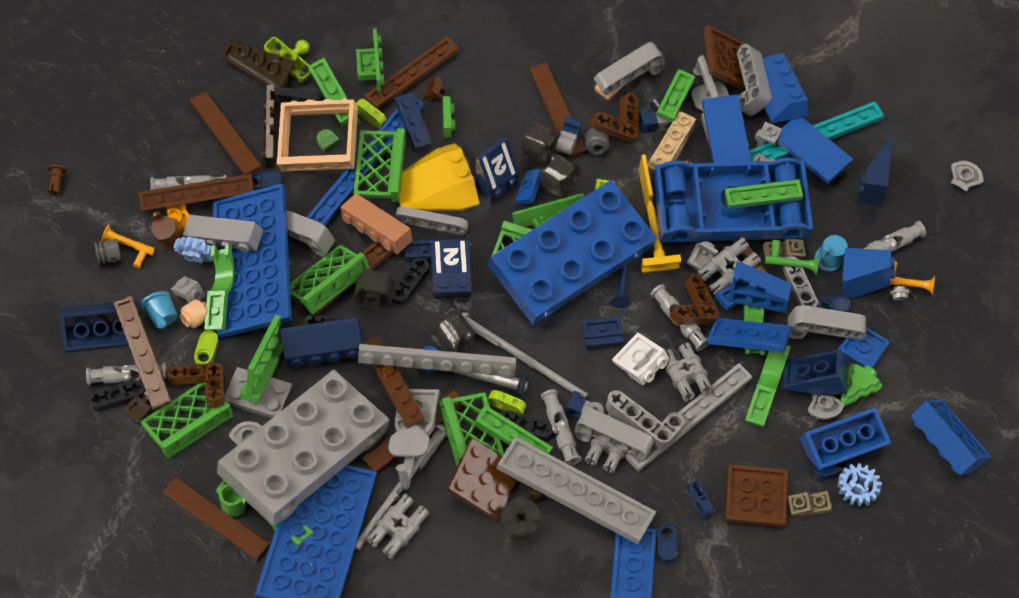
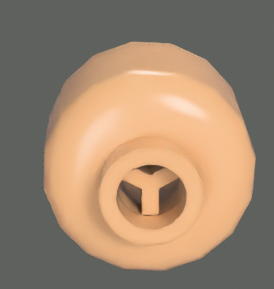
M193 300L183 306L180 314L182 323L186 327L197 328L205 323V316L207 314L206 303Z

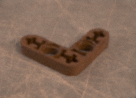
M630 92L625 94L620 99V119L603 112H597L590 118L591 126L595 130L626 142H632L639 135L638 98ZM626 114L631 116L632 121L628 119ZM612 124L617 127V131L613 129Z
M693 273L685 281V286L694 305H677L671 311L670 318L679 325L712 324L719 317V311L702 277Z
M220 363L174 366L167 370L166 375L169 384L184 385L206 382L207 405L211 408H218L224 404V370ZM195 372H199V373H200V374H198V375H191L192 373H195ZM215 383H216V384H220V385L215 386V387H212V386H211L212 384H215Z

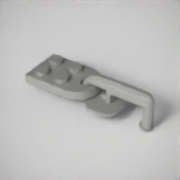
M700 55L694 69V74L702 75L705 85L695 87L692 90L691 97L694 106L703 111L702 99L729 96L723 83L713 81L712 75L708 71L707 60L705 56ZM703 112L701 122L709 143L705 117Z
M409 389L424 416L425 422L406 429L396 411L394 422L396 433L390 437L389 452L393 456L405 457L404 464H399L396 467L401 486L404 489L410 487L415 457H421L428 451L429 435L434 430L440 398L439 390Z

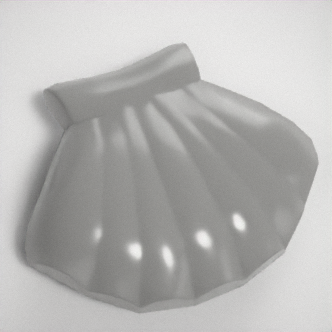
M959 161L951 165L954 177L951 183L959 186L964 191L984 181L981 169L971 162Z
M812 394L813 400L808 408L811 416L821 420H830L836 418L841 413L844 403L832 395Z
M242 422L232 429L229 437L239 445L262 426L257 422Z

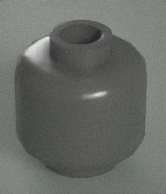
M594 128L589 129L585 134V146L588 152L596 155L606 152L609 148L608 135Z

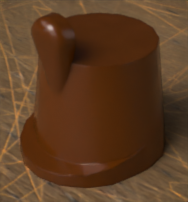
M159 211L152 213V218L155 220L151 228L153 236L161 247L174 249L176 239L184 237V228L174 218L162 216Z

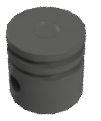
M117 238L105 240L104 243L100 241L99 244L94 242L98 265L101 262L106 264V261L108 263L121 261Z

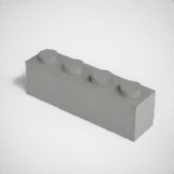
M189 215L183 236L185 238L190 236L203 239L205 244L211 246L215 245L225 249V245H230L231 250L235 248L248 252L249 250L257 251L263 230L256 222Z

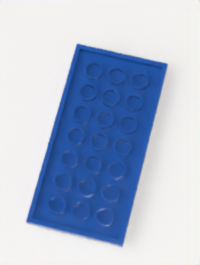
M278 184L213 201V217L256 222L263 230L257 251L249 250L244 252L232 248L234 283L231 291L228 293L225 331H217V335L223 338L270 326L275 314L281 316L280 323L292 321L285 186Z
M346 465L302 501L291 515L277 524L255 598L341 597L377 472ZM306 525L314 534L306 537L301 542L302 545L297 546L292 542L291 537L295 536L299 539L305 534V530H302V528Z

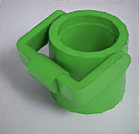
M223 480L216 490V493L219 494L221 510L231 517H238L245 512L247 501Z

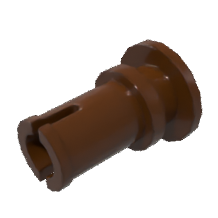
M61 165L48 166V171H50L48 193L55 195L56 191V195H59L61 180L64 178V173L67 172V169Z

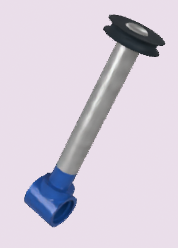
M424 346L423 350L440 351L432 346ZM421 369L425 372H435L433 369ZM524 371L520 379L512 376L455 372L515 389V397H520L521 400H523L530 379V372L525 374Z

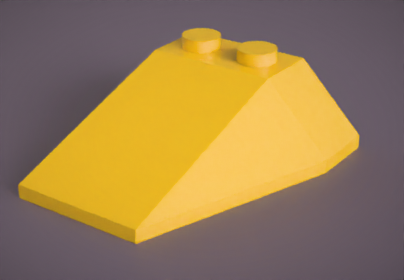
M455 143L437 148L403 170L400 206L424 211H462L479 206L480 203L474 178L462 149Z

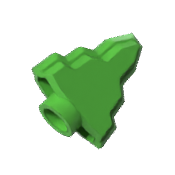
M851 363L847 370L846 393H842L841 402L847 406L856 402L860 397H867L871 393H877L883 385L876 378V371L868 365L861 367Z

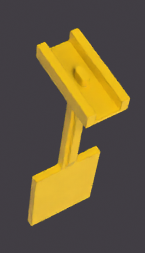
M642 155L638 170L650 230L657 237V240L654 244V258L643 259L641 270L642 273L679 269V263H681L680 255L665 256V251L662 250L655 208L652 203L653 192L646 155Z

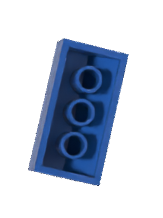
M776 54L764 58L763 62L772 93L771 102L764 109L771 123L807 116L808 99L785 54Z
M943 399L926 400L910 416L914 420V425L927 435L926 439L939 449V454L951 463V468L957 474H969L992 458Z
M876 407L805 432L800 438L807 457L819 470L891 444Z

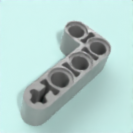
M649 42L599 72L595 76L594 81L604 95H608L648 70L652 75L660 73L665 67L664 56L653 42Z
M744 44L739 48L737 56L746 91L739 95L742 113L747 116H753L771 102L772 93L761 52L748 44Z
M286 210L288 236L307 243L316 254L322 257L326 256L335 242L327 227L317 221Z
M800 305L796 306L788 316V325L792 326L790 335L792 339L803 338L807 332L851 339H863L866 337V317L861 314Z
M615 390L608 395L606 402L607 411L619 421L653 437L654 443L652 446L656 449L665 450L680 434L684 425V418L681 414L673 412L661 422L623 392ZM627 412H632L635 416H629ZM670 422H675L678 426H672ZM643 424H648L651 428H645ZM658 436H664L667 440H660Z
M589 407L583 410L574 431V435L581 441L589 442L592 437H595L640 459L647 457L654 443L653 437L647 433Z

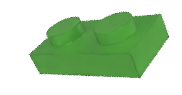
M450 96L443 97L444 138H451V130H455V119H451V115H454V104H451Z

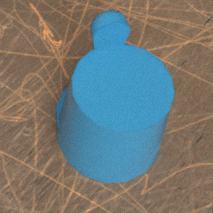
M838 235L828 236L817 250L814 259L819 256L818 268L821 271L835 272L844 266L845 248H848L844 238Z
M167 291L154 292L145 297L140 303L141 309L147 314L156 328L163 329L174 323L178 318L170 294Z

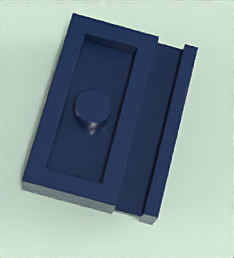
M620 317L582 320L586 349L624 345Z

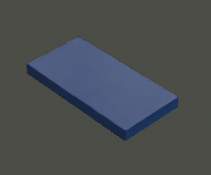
M739 95L702 99L713 163L751 162Z
M802 117L790 120L781 128V134L776 141L799 161L804 160L805 166L827 184L853 162L852 157Z
M717 318L707 341L708 344L784 352L792 332V326Z
M647 528L638 544L616 533L610 598L652 597L657 529Z

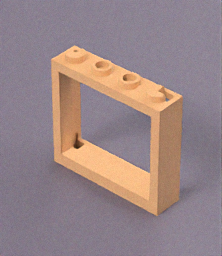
M344 98L342 100L325 99L323 101L306 100L305 102L291 101L289 103H281L277 165L280 170L286 172L354 169L358 107L355 101ZM349 113L347 155L288 157L291 115Z

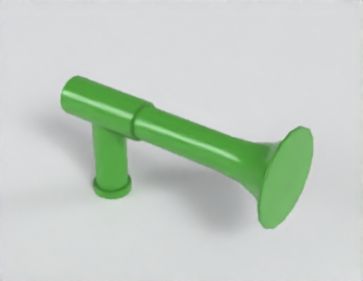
M772 240V256H765V264L808 268L817 275L819 256L814 260L779 257L780 241Z

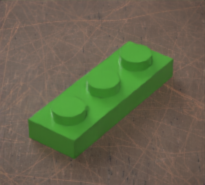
M678 69L657 110V116L671 122L674 121L694 82V75Z

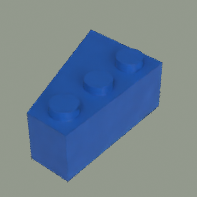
M737 261L729 302L786 313L792 283Z

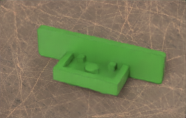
M374 28V48L356 49L358 81L377 80V92H381V85H384V74H380V72H383V61H379V59H382V48H378V46H381V35H377V28Z
M581 193L513 212V222L523 227L533 225L536 228L585 196Z

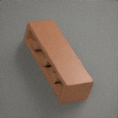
M358 194L352 196L340 207L342 219L345 223L351 224L359 232L367 234L374 242H379L388 251L391 250L398 254L413 241L411 229Z

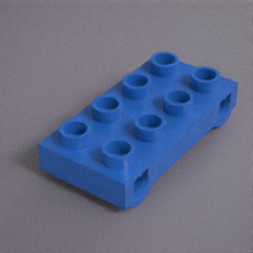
M780 158L764 162L725 163L668 161L656 164L653 179L660 243L739 240L741 237L745 240L809 238L813 230L804 160ZM800 180L803 193L802 200L732 209L727 207L725 189Z
M610 180L491 256L488 266L531 324L534 325L552 315L561 306L625 264L638 259L654 246L657 237L613 180Z

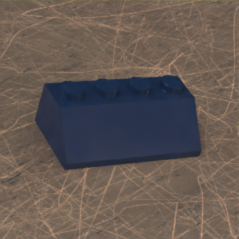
M134 300L135 306L140 316L139 301ZM113 302L60 308L59 316L64 351L128 345Z
M358 318L280 329L284 356L288 367H300L306 364L317 365L326 361L337 362L347 358L357 359L359 357V345L364 344Z

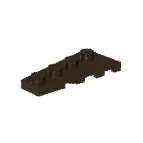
M232 40L227 42L221 56L265 85L285 88L297 60Z
M267 85V102H264L266 118L263 119V127L266 129V133H263V144H266V149L262 150V159L266 160L267 168H274L276 99L274 85Z

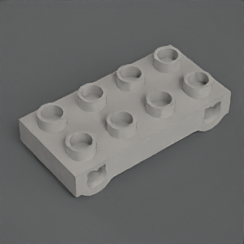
M332 370L218 461L217 474L269 523L275 525L291 515L302 501L363 451L365 452L376 445L388 431L389 418L340 374Z

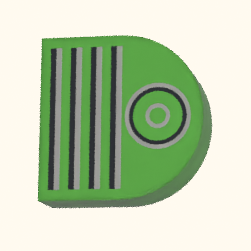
M326 129L318 133L317 143L325 152L338 144L339 138L334 132Z

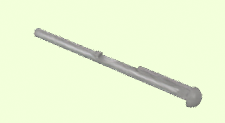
M465 312L459 315L458 323L460 326H467L570 392L577 391L581 393V399H586L588 393L470 319L469 313Z
M438 424L434 427L435 433L430 438L427 453L421 457H416L414 461L412 477L418 468L422 470L437 447L447 436V429L444 425ZM400 481L359 536L355 547L356 550L359 551L366 542V538L377 527V521L384 517L388 508L400 497L399 493L404 489Z

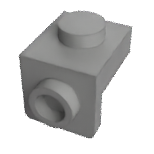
M765 122L762 129H759L756 133V148L767 142L775 144L782 129Z
M710 242L697 243L687 264L700 270L710 262L711 257L716 255L718 250Z
M185 276L178 280L171 288L175 295L186 299L188 303L193 300L201 301L205 297V293L199 283Z

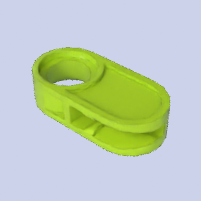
M359 99L356 102L358 115L374 127L379 129L387 121L384 114L366 100Z
M205 331L201 334L194 354L196 364L213 363L219 343L215 332ZM206 354L209 356V359L206 362H201L198 360L199 356Z
M492 390L488 397V403L501 410L523 414L526 409L524 401L498 390Z

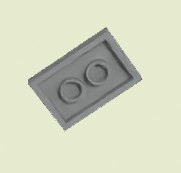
M237 367L225 394V401L230 406L269 418H273L284 409L292 390V383L271 377L257 404L239 398L240 391L247 379L248 370Z

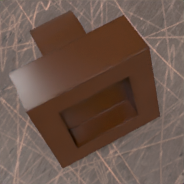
M435 77L428 82L423 98L431 101L433 98L441 101L445 96L441 95L440 92L444 93L447 90L442 85L443 80Z

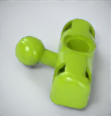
M272 37L265 43V51L297 60L291 76L296 77L298 82L304 83L310 78V69L307 74L302 71L304 65L307 67L310 65L298 56L309 51L310 47L307 41L299 40L294 50L288 48L276 37ZM277 42L282 46L280 52L275 48Z

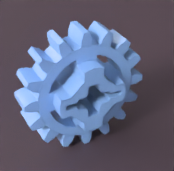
M190 236L176 239L174 251L184 256L185 260L203 263V261L206 263L208 261L212 262L211 245L205 244V240Z
M858 463L857 468H855L851 464L849 470L844 468L843 474L839 476L838 480L840 481L837 487L841 488L839 494H845L844 500L850 499L851 505L854 502H858V506H861L862 502L869 505L870 500L874 502L881 491L882 483L878 482L880 476H874L875 469L869 471L868 465L861 468V464ZM870 486H872V490H871V492L869 493L868 490H869Z

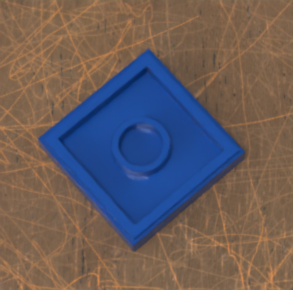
M866 327L865 338H846L838 350L841 349L844 357L861 367L868 365L873 368L889 346L890 341Z

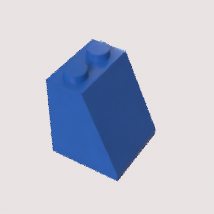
M845 248L842 280L844 296L852 299L890 286L891 279L895 278V258L891 257V250Z

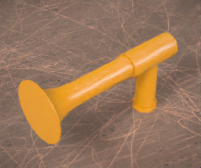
M109 224L106 226L101 239L102 243L105 240L117 238L119 243L140 251L133 263L134 267L141 268L146 254L154 255L156 248L113 232Z
M895 261V274H896V266H897V264H898L896 261ZM935 276L927 281L895 277L891 279L890 284L924 288L929 290L933 296Z

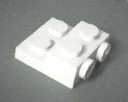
M637 333L612 361L615 365L626 371L632 379L644 385L646 382L649 383L654 379L655 372L659 368L663 369L667 365L669 357L663 348Z

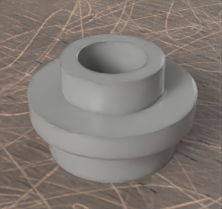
M904 286L894 287V290L890 292L893 300L896 301L908 299V294H910L909 290L905 289Z

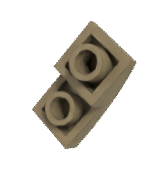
M785 239L784 242H780L779 257L787 258L793 256L798 259L805 258L806 253L803 240ZM765 242L763 244L764 255L772 256V242Z
M828 491L808 495V492L788 496L792 516L832 512Z

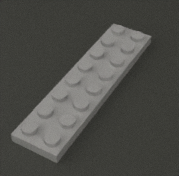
M517 437L514 438L496 468L636 544L640 542L656 513L651 508Z

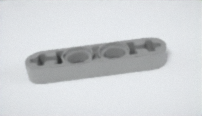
M403 206L397 208L395 219L404 224L459 235L466 234L469 225L468 221L463 218Z
M793 256L787 257L788 259H797V260H799L798 258L793 257ZM784 265L782 267L787 281L792 283L791 289L798 305H812V307H816L819 302L803 267H794L795 273H793L791 266ZM800 278L804 283L796 285L793 280ZM808 294L811 300L804 301L801 299V295Z

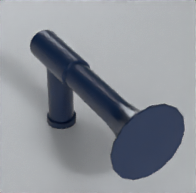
M629 263L617 270L620 271L618 294L610 301L611 305L616 308L624 309L630 306V301L625 297Z

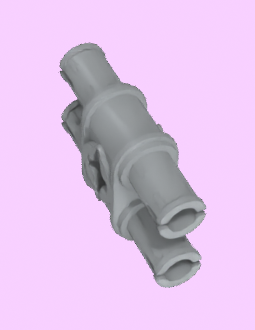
M743 237L732 246L724 247V250L718 255L711 257L710 263L697 271L699 276L704 274L702 277L704 281L715 272H720L722 277L709 286L711 291L719 287L713 292L714 295L732 285L736 262L739 261L737 255L749 247L747 242L740 246L745 241ZM753 252L742 263L754 267L761 262V259L757 257L752 261L757 256ZM727 264L733 265L732 268L726 269Z
M685 343L687 348H685L684 344L679 347V351L684 357L680 361L676 360L671 349L667 350L669 359L666 365V372L670 375L673 386L679 389L683 400L688 401L687 395L690 400L695 396L689 386L690 384L696 382L702 394H706L705 388L710 393L713 387L707 379V371L703 368L700 357L694 354L690 343Z
M608 412V414H607L608 416H610V417H612V418L618 420L617 418H615L612 414H610V413ZM594 437L590 442L591 448L585 457V461L588 464L592 461L591 465H596L601 453H608L609 456L603 465V469L608 471L610 467L609 473H614L619 460L625 457V452Z
M403 494L395 506L388 508V512L384 517L377 521L375 530L366 538L369 544L373 542L372 546L377 547L386 534L393 537L382 550L386 556L389 554L388 557L391 559L402 546L408 544L409 539L414 533L419 531V525L430 514L426 508L422 510L424 507L420 505L410 518L403 515L414 502L411 497L407 499L408 495Z

